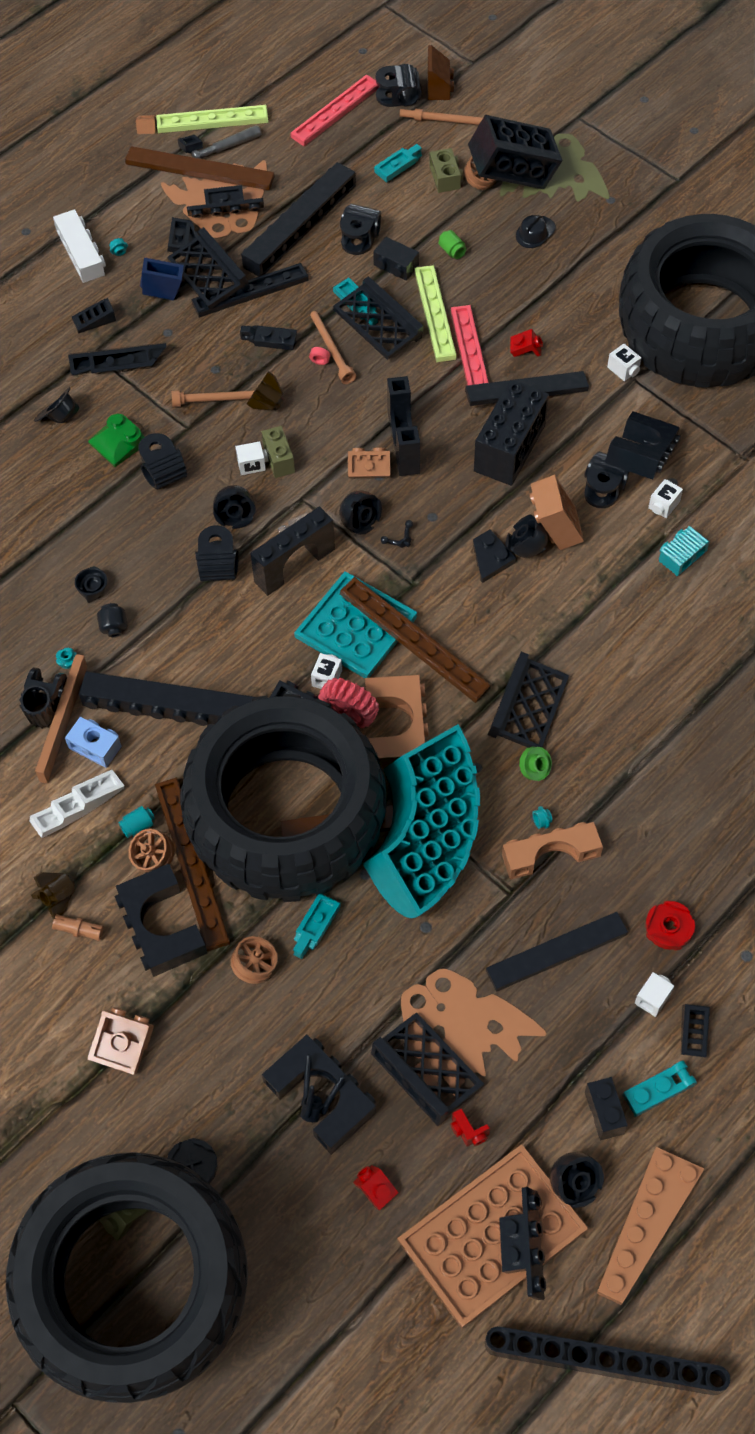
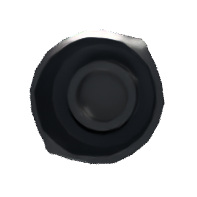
M93 566L80 571L75 578L74 584L77 591L90 603L103 594L107 585V576L101 569Z

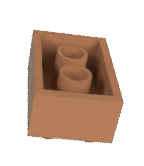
M556 475L531 483L532 493H530V499L533 505L536 506L534 516L537 523H541L548 532L551 543H555L560 550L584 542L576 506Z

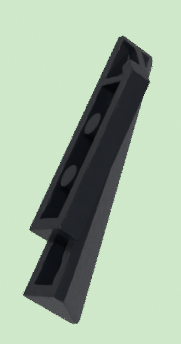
M164 342L70 353L68 358L71 375L91 370V373L152 366L167 345Z

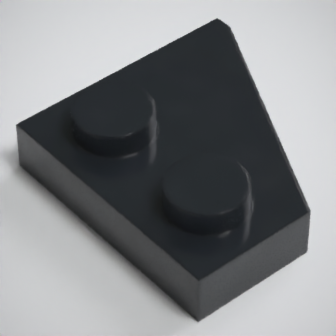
M172 217L167 252L174 253L199 236L194 230L195 227L191 220ZM198 244L192 249V252H201L202 246Z
M491 529L473 539L474 553L476 554L477 567H479L480 581L482 583L516 563V557Z

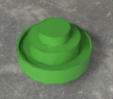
M542 747L527 748L520 758L519 766L521 773L528 780L540 781L545 779L549 775L552 766L551 756L548 751Z

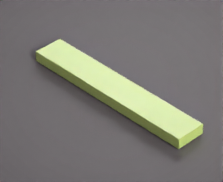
M267 105L156 115L158 133L268 123Z
M434 265L415 268V276L436 362L456 360V351Z

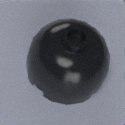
M238 485L224 487L216 494L213 501L215 520L224 527L225 525L233 526L232 529L245 527L252 522L253 515L256 512L252 494L247 489Z
M353 491L343 499L340 505V519L348 530L358 535L367 534L374 529L372 525L375 521L379 522L381 518L382 503L380 499L367 491Z
M530 514L521 518L513 526L515 529L513 534L508 533L505 543L509 550L519 557L530 558L540 555L545 551L549 534L541 523H537L535 517Z
M570 1152L559 1157L553 1164L550 1172V1183L553 1192L562 1202L574 1208L585 1207L596 1199L594 1195L597 1193L598 1188L602 1189L604 1173L602 1166L591 1156L580 1152Z

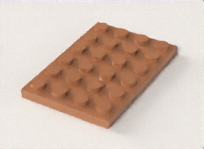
M522 1144L397 1238L399 1244L462 1329L526 1279V1271L509 1274L502 1272L499 1217L523 1214L522 1187H529L538 1191L541 1198L539 1212L540 1222L543 1227V1235L541 1236V1245L545 1256L543 1265L588 1230L572 1207L562 1202L553 1192L550 1179Z

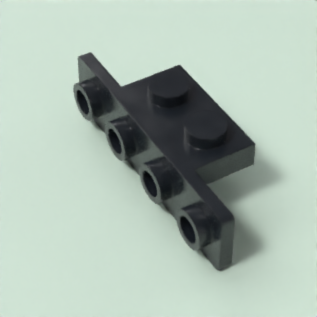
M242 185L204 189L206 204L187 206L188 216L193 218H200L206 214L218 216L223 212L236 214L242 210L259 211L261 208H264L263 198L244 200Z
M522 1187L523 1214L499 1217L502 1272L509 1274L526 1271L528 1297L544 1300L546 1280L543 1276L545 1256L541 1245V1236L543 1235L539 1212L541 1198L538 1191L529 1187Z

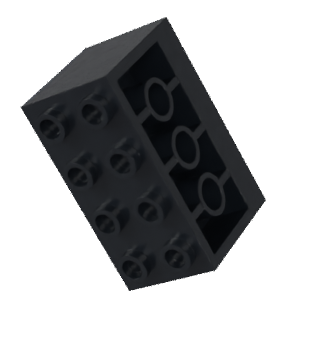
M484 115L468 143L479 177L539 189L546 188L563 161L550 128L490 115Z
M513 380L509 381L475 440L474 472L510 486L513 485L545 427L548 393Z

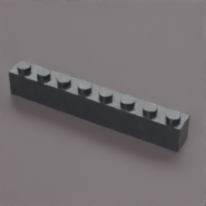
M338 162L332 168H329L320 179L316 180L309 190H306L297 201L292 203L286 212L282 213L273 224L269 225L264 233L258 236L248 248L243 250L241 253L243 268L258 277L265 275L356 186L355 171Z
M87 671L79 693L82 705L89 709L101 708L115 713L119 711L127 712L134 716L147 715L155 719L167 718L180 723L187 721L200 726L216 724L222 718V713L235 705L240 707L250 703L251 699L256 698L254 696Z

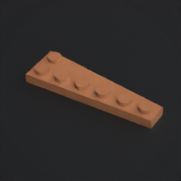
M658 1147L655 1148L597 1294L620 1305L623 1304L701 1176L704 1168Z

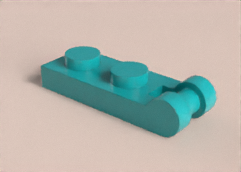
M684 1060L623 1092L622 1095L635 1117L697 1084L694 1076H690L686 1070L688 1066ZM676 1075H678L682 1081L677 1085L672 1078Z

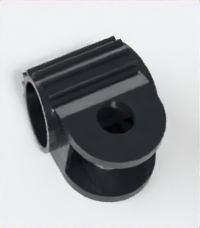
M413 65L385 66L376 72L375 81L379 86L376 91V100L379 104L386 107L410 106L420 100L422 91L419 72ZM392 93V97L389 98L386 94Z
M351 203L345 208L340 220L342 231L341 245L345 252L352 255H361L371 249L375 238L379 236L382 218L381 211ZM354 239H360L362 241V243L359 245H354L351 242Z
M153 433L145 436L140 441L139 453L142 460L140 468L145 479L153 488L158 490L187 477V470L179 448H175L169 437L164 434ZM154 444L161 445V449H155L152 451L150 450V447Z
M600 451L592 457L586 468L584 496L591 506L608 508L615 504L621 490L625 491L629 471L606 464L607 454ZM595 492L602 494L607 493V495L605 497H599L596 495Z
M219 525L205 528L198 537V551H195L200 581L235 580L238 572L239 552L238 549H234L232 533L227 528ZM213 537H220L222 539V541L217 540L209 542L210 539Z
M33 667L26 678L24 691L19 699L21 703L19 706L30 724H34L36 728H49L60 701L67 676L64 673H58L55 675L53 684L43 682L44 678H42L41 670ZM46 703L42 710L33 712L36 706Z

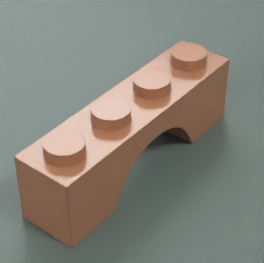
M581 822L571 828H557L548 834H534L528 839L520 841L518 839L510 840L503 845L502 857L509 878L512 880L533 874L535 862L541 855L547 852L562 851L571 855L577 862L601 857L603 846L594 822Z

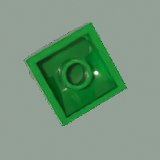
M113 414L107 419V425L88 442L116 467L139 450V443L144 438V435L123 414Z

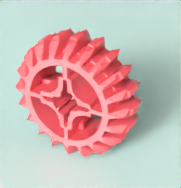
M332 678L320 690L319 700L331 704L332 709L337 713L347 714L360 728L369 727L378 715L379 704L376 702V698L371 696V693L366 691L364 687L358 686L357 683L354 684L350 680L345 681L343 678Z

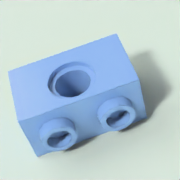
M82 717L77 720L65 737L70 750L105 768L108 767L122 747L119 735L111 729L105 730L94 720H86Z

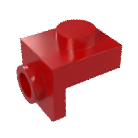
M532 329L510 337V353L514 357L529 351H533L537 357L541 355L542 339Z
M462 1108L452 1113L451 1128L456 1137L461 1136L467 1147L472 1144L478 1146L488 1139L487 1136L490 1133L488 1124L474 1131Z
M373 1165L363 1168L357 1174L358 1178L353 1182L379 1211L399 1193L381 1169Z

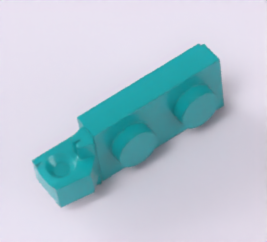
M418 144L408 150L401 148L374 167V172L387 183L414 165L422 156V148Z
M348 277L334 286L333 292L342 300L357 289L358 286ZM361 293L356 297V301H368V298ZM348 306L353 312V306ZM355 306V312L367 313V306ZM369 307V313H376L375 307ZM369 319L370 325L378 323V319Z
M323 894L317 895L296 930L294 941L297 944L293 949L294 956L303 959L309 948L314 950L340 909L341 903Z

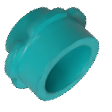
M122 238L114 239L109 244L110 252L113 255L121 256L126 253L128 244Z
M72 648L59 650L56 653V663L64 669H69L77 653Z
M542 806L538 807V810L533 811L532 816L538 829L549 828L552 822L550 811L543 809Z

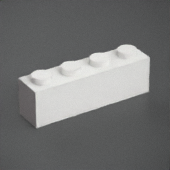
M75 209L54 216L56 231L82 282L85 283L105 276L103 269L106 266L105 260L102 255H98V247L95 242L92 243L89 229L85 230L82 216H78Z

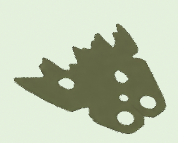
M557 134L554 136L563 161L546 188L539 189L524 186L523 198L535 195L538 191H542L548 194L549 198H552L558 187L566 189L567 186H571L577 202L585 199L588 191L609 199V193L602 176L592 162L580 160L585 155V150L571 134ZM565 138L570 140L571 144L568 147H563L559 144V141ZM582 175L584 182H575L574 176ZM503 181L500 196L503 197L508 191L514 192L519 184Z

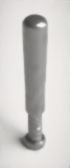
M257 125L213 143L208 148L200 151L194 150L192 151V156L201 159L215 152L219 153L260 137L261 129Z

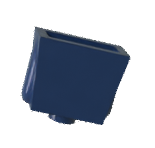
M144 257L140 280L142 295L174 300L180 290L184 265Z

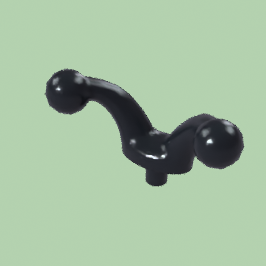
M411 520L405 522L404 538L400 541L382 536L380 539L381 543H389L401 548L409 547L412 540L409 536V529L412 528L413 522Z

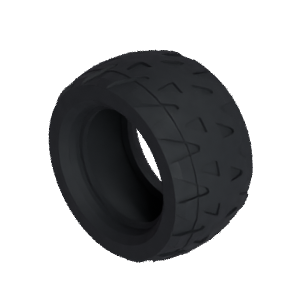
M127 1152L100 1156L70 1169L54 1180L36 1198L22 1218L10 1248L6 1269V1296L11 1322L21 1345L30 1355L34 1364L47 1377L69 1391L92 1400L112 1403H133L158 1398L182 1388L195 1379L215 1361L225 1348L239 1322L245 1302L248 1279L247 1256L239 1226L231 1210L220 1194L195 1171L174 1160L149 1153ZM126 1209H147L158 1212L179 1225L190 1245L193 1256L194 1276L188 1301L174 1323L154 1339L130 1347H109L90 1337L79 1326L70 1311L65 1292V1273L70 1254L82 1234L104 1216Z

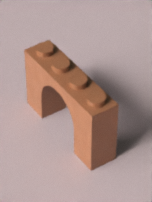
M419 675L365 678V690L376 698V702L379 704L378 708H398L406 712L412 720L410 728L401 735L369 738L379 757L381 768H386L404 754L424 744V737H428V723H423V717H427L426 703L421 702V697H425L424 683L420 684Z

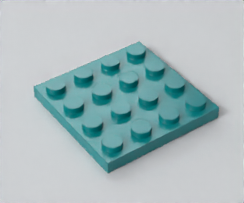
M344 571L294 632V637L322 654L335 655L342 660V666L363 678H370L398 641L340 595V590L354 577ZM361 581L412 623L417 618V612Z

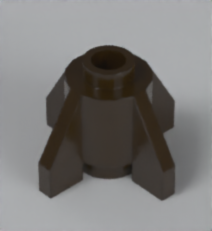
M269 371L247 402L248 406L252 409L272 411L273 408H276L278 410L284 399L281 397L283 391L275 375Z
M40 872L33 878L38 888L41 889L31 894L33 899H40L46 906L52 905L48 910L52 918L56 919V914H63L74 893V880L64 873Z

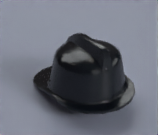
M527 216L516 231V240L525 248L539 247L555 232L556 225L554 221L546 216Z
M67 388L57 400L42 410L35 417L34 422L44 417L56 423L69 421L79 410V405L69 394L71 388Z

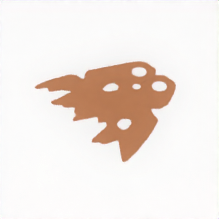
M261 161L254 169L267 171L266 161ZM182 177L188 190L185 191L174 184L168 186L161 182L162 189L171 201L177 205L186 204L183 213L199 228L202 229L204 227L213 238L227 236L231 230L236 233L247 232L255 225L258 211L242 210L236 214L223 212L218 216L206 214L200 218L188 216L187 206L206 204L204 189L237 186L236 184L204 178L200 181L196 178ZM253 187L243 189L244 200L262 198L264 189ZM229 213L230 217L225 218L223 215ZM242 218L248 222L245 227H238L235 223L238 219ZM220 223L224 225V230L222 232H214L212 230L213 225Z
M439 969L430 974L426 979L425 986L416 984L403 992L401 996L403 1022L417 1012L432 1029L437 1025L444 1027L445 1038L443 1041L474 1073L477 1072L481 1076H486L482 1052H491L490 1045L496 1044L511 1059L518 1061V1054L521 1052V1046L517 1039L518 1036H546L545 1030L533 1019L494 994L476 998L477 989L474 984L467 978L448 969ZM439 978H447L450 981L451 988L447 992H440L436 989L435 983ZM421 994L425 997L426 1004L423 1008L416 1009L411 1006L410 999L413 995ZM440 1003L445 1005V1010L442 1012L437 1010V1005ZM495 1020L503 1026V1031L493 1034L487 1029L489 1021ZM414 1022L408 1027V1034L422 1035V1028ZM407 1040L408 1050L421 1052L422 1041ZM425 1042V1052L439 1053V1046L434 1042ZM424 1058V1068L438 1070L439 1059ZM442 1060V1070L456 1071V1064L452 1060ZM421 1062L418 1063L415 1067L420 1068ZM424 1074L423 1081L427 1085L437 1086L438 1075ZM443 1076L449 1087L455 1088L456 1077ZM459 1078V1088L464 1084L465 1078Z

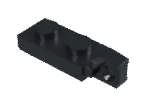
M257 325L241 326L240 337L241 340H247L258 347L294 350L297 330Z

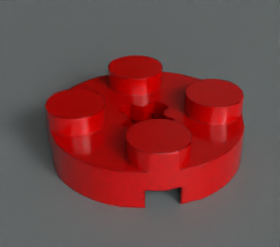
M665 901L664 904L655 905L650 909L645 922L646 936L655 945L663 949L680 950L691 940L695 930V921L692 919L690 911L686 906L675 901ZM671 920L674 922L673 926L677 928L668 930L663 923H668Z

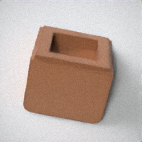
M138 116L136 119L137 133L154 134L156 132V116Z

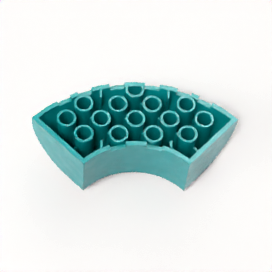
M459 724L404 754L383 769L390 784L393 797L392 823L382 846L371 858L362 864L384 899L398 913L407 918H416L434 906L447 890L452 887L468 861L472 843L478 831L479 820L477 818L478 806H480V790L477 788L475 775L477 770L476 766H473L470 756L471 750Z

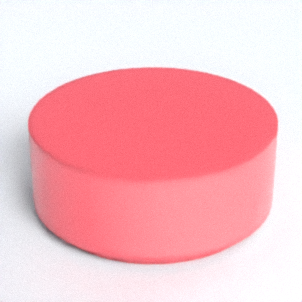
M314 347L311 349L309 358L315 364L325 365L329 362L330 352L321 347Z

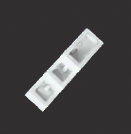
M113 770L107 771L73 786L71 793L51 801V807L31 815L30 823L40 837L43 838L96 809L123 790L124 784Z

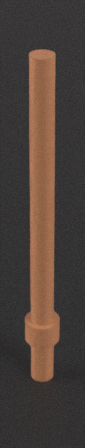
M400 109V117L414 118L417 121L426 119L479 125L483 119L482 117L425 112L423 109Z

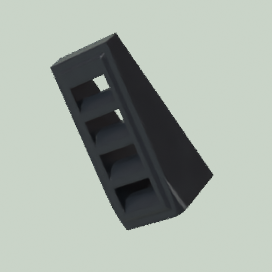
M108 298L72 316L78 333L116 321L114 310Z
M682 1005L681 1055L707 1057L710 1007ZM690 1014L701 1015V1020L691 1019L689 1016ZM689 1024L701 1025V1029L689 1028ZM688 1033L699 1034L701 1039L688 1038ZM687 1044H700L701 1050L687 1048Z

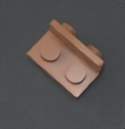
M353 448L352 451H348V478L390 477V451H386L385 448H373V451H365L364 448Z

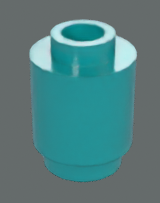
M140 806L123 816V820L118 822L125 836L129 838L131 836L134 837L142 830L154 826L152 821L155 820V817L148 807L144 809L143 806Z

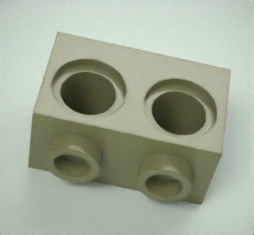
M452 148L429 152V167L438 193L460 189V181H463L462 169L458 168L457 155L454 156Z
M282 426L261 431L263 448L267 451L268 461L274 477L278 478L295 473L294 458Z

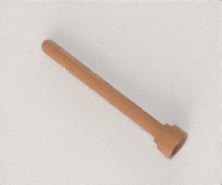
M312 311L310 316L339 368L338 376L343 384L352 383L356 379V373L352 367L345 364L319 314L316 311Z
M180 390L171 391L172 406L181 407V405H185V402L250 399L254 391L184 394Z

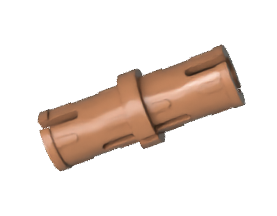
M56 914V919L53 920L52 929L71 933L74 937L83 936L97 941L101 940L100 936H102L104 930L102 925L84 922L82 918L73 919Z

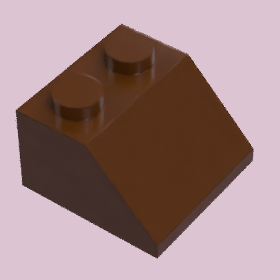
M428 45V100H450V92H454V81H450V79L454 78V68H450V60L432 45Z

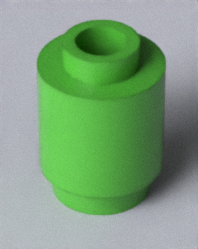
M445 231L440 235L438 243L451 258L459 259L465 254V243L454 231Z

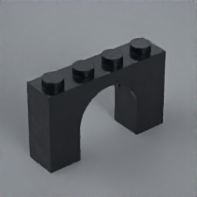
M408 376L387 378V411L399 476L420 474V438L417 426H412L411 390Z
M632 411L626 421L622 438L615 436L610 443L605 463L653 480L657 473L661 474L664 464H667L675 447L677 448L681 435H678L680 427Z
M320 506L250 553L254 583L267 596L284 585L283 569L285 563L296 550L305 545V548L318 561L335 550L333 519Z
M170 864L116 885L118 894L114 896L119 909L124 908L127 915H124L123 919L127 928H133L135 935L132 936V940L136 950L142 949L144 956L140 957L145 971L150 969L153 977L208 954L196 924L167 936L152 934L143 926L145 914L154 904L181 893Z
M306 1034L262 1074V1079L266 1086L281 1100L298 1083L304 1080L306 1056L308 1054L311 1055L310 1077H323L336 1084L341 1075L345 1076V1080L339 1089L340 1099L338 1105L313 1129L314 1137L332 1155L376 1114V1101L367 1091L363 1093L357 1087L359 1083L350 1073L346 1075L340 1069L342 1066L334 1056H327L323 1051L325 1049L318 1039L314 1038L312 1040Z

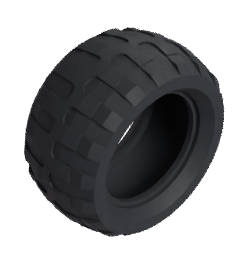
M690 215L668 221L662 227L652 230L645 236L643 243L636 247L626 265L621 282L619 317L623 335L628 340V347L641 357L644 366L672 382L702 388L729 386L736 384L742 379H749L755 376V225L727 215ZM683 284H709L722 287L737 294L750 310L729 319L702 318L679 310L664 294L670 289Z
M284 694L283 697L270 698L267 695L251 699L250 703L240 707L235 705L222 713V718L216 724H209L203 730L196 748L191 750L185 766L184 780L180 792V805L184 826L198 857L207 867L215 871L216 875L229 887L235 890L241 889L250 894L251 897L266 901L269 897L282 898L284 902L300 901L301 896L313 893L316 896L325 894L332 890L334 884L341 880L346 881L375 846L386 813L385 777L380 766L379 757L366 735L362 734L351 717L345 713H337L332 709L331 704L319 699L313 701L303 699L300 695ZM293 760L311 764L324 771L336 783L341 795L331 814L313 829L294 836L271 837L255 833L235 820L227 809L231 794L237 784L254 769L275 761Z

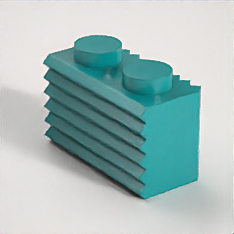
M688 526L685 530H679L673 541L670 543L667 541L661 546L659 562L665 565L666 568H669L676 576H679L707 551L710 541L694 528Z

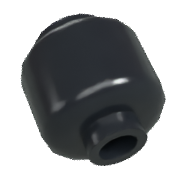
M116 603L103 605L97 613L100 632L107 634L111 638L121 636V632L128 626L125 610Z

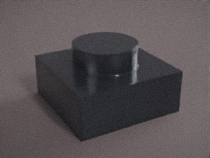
M195 134L178 139V145L185 153H192L194 150L203 149L202 140Z

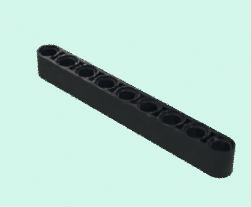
M493 1327L487 1332L485 1338L487 1352L496 1357L702 1394L719 1395L727 1389L731 1381L728 1371L719 1365L512 1328ZM494 1335H499L504 1339L505 1345L501 1348H495L491 1345L490 1338ZM520 1340H527L530 1342L532 1350L528 1353H523L518 1349L517 1343ZM547 1345L556 1346L559 1355L555 1358L548 1357L545 1354L544 1347ZM575 1349L582 1350L585 1353L586 1360L582 1363L576 1362L572 1358V1351ZM602 1354L609 1355L613 1360V1366L609 1368L603 1367L599 1362V1356ZM627 1360H636L640 1365V1371L631 1372L627 1368ZM654 1365H664L667 1369V1376H657L654 1371ZM683 1369H690L694 1373V1382H687L683 1379ZM710 1374H717L721 1377L722 1387H715L711 1384Z

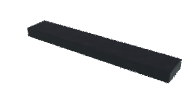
M298 263L248 280L249 289L244 292L242 289L238 290L210 310L199 297L191 299L192 305L200 318L307 282L309 277L302 263ZM208 293L207 299L211 301L217 296V293Z
M584 371L513 380L548 393L549 396L585 392L589 389ZM510 380L466 386L465 392L469 405L497 403Z
M614 912L486 967V972L497 992L626 936L628 931L619 914Z

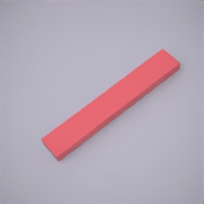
M366 74L293 130L291 138L302 146H306L376 92L379 88L376 81Z
M471 305L451 307V316L467 386L489 383Z

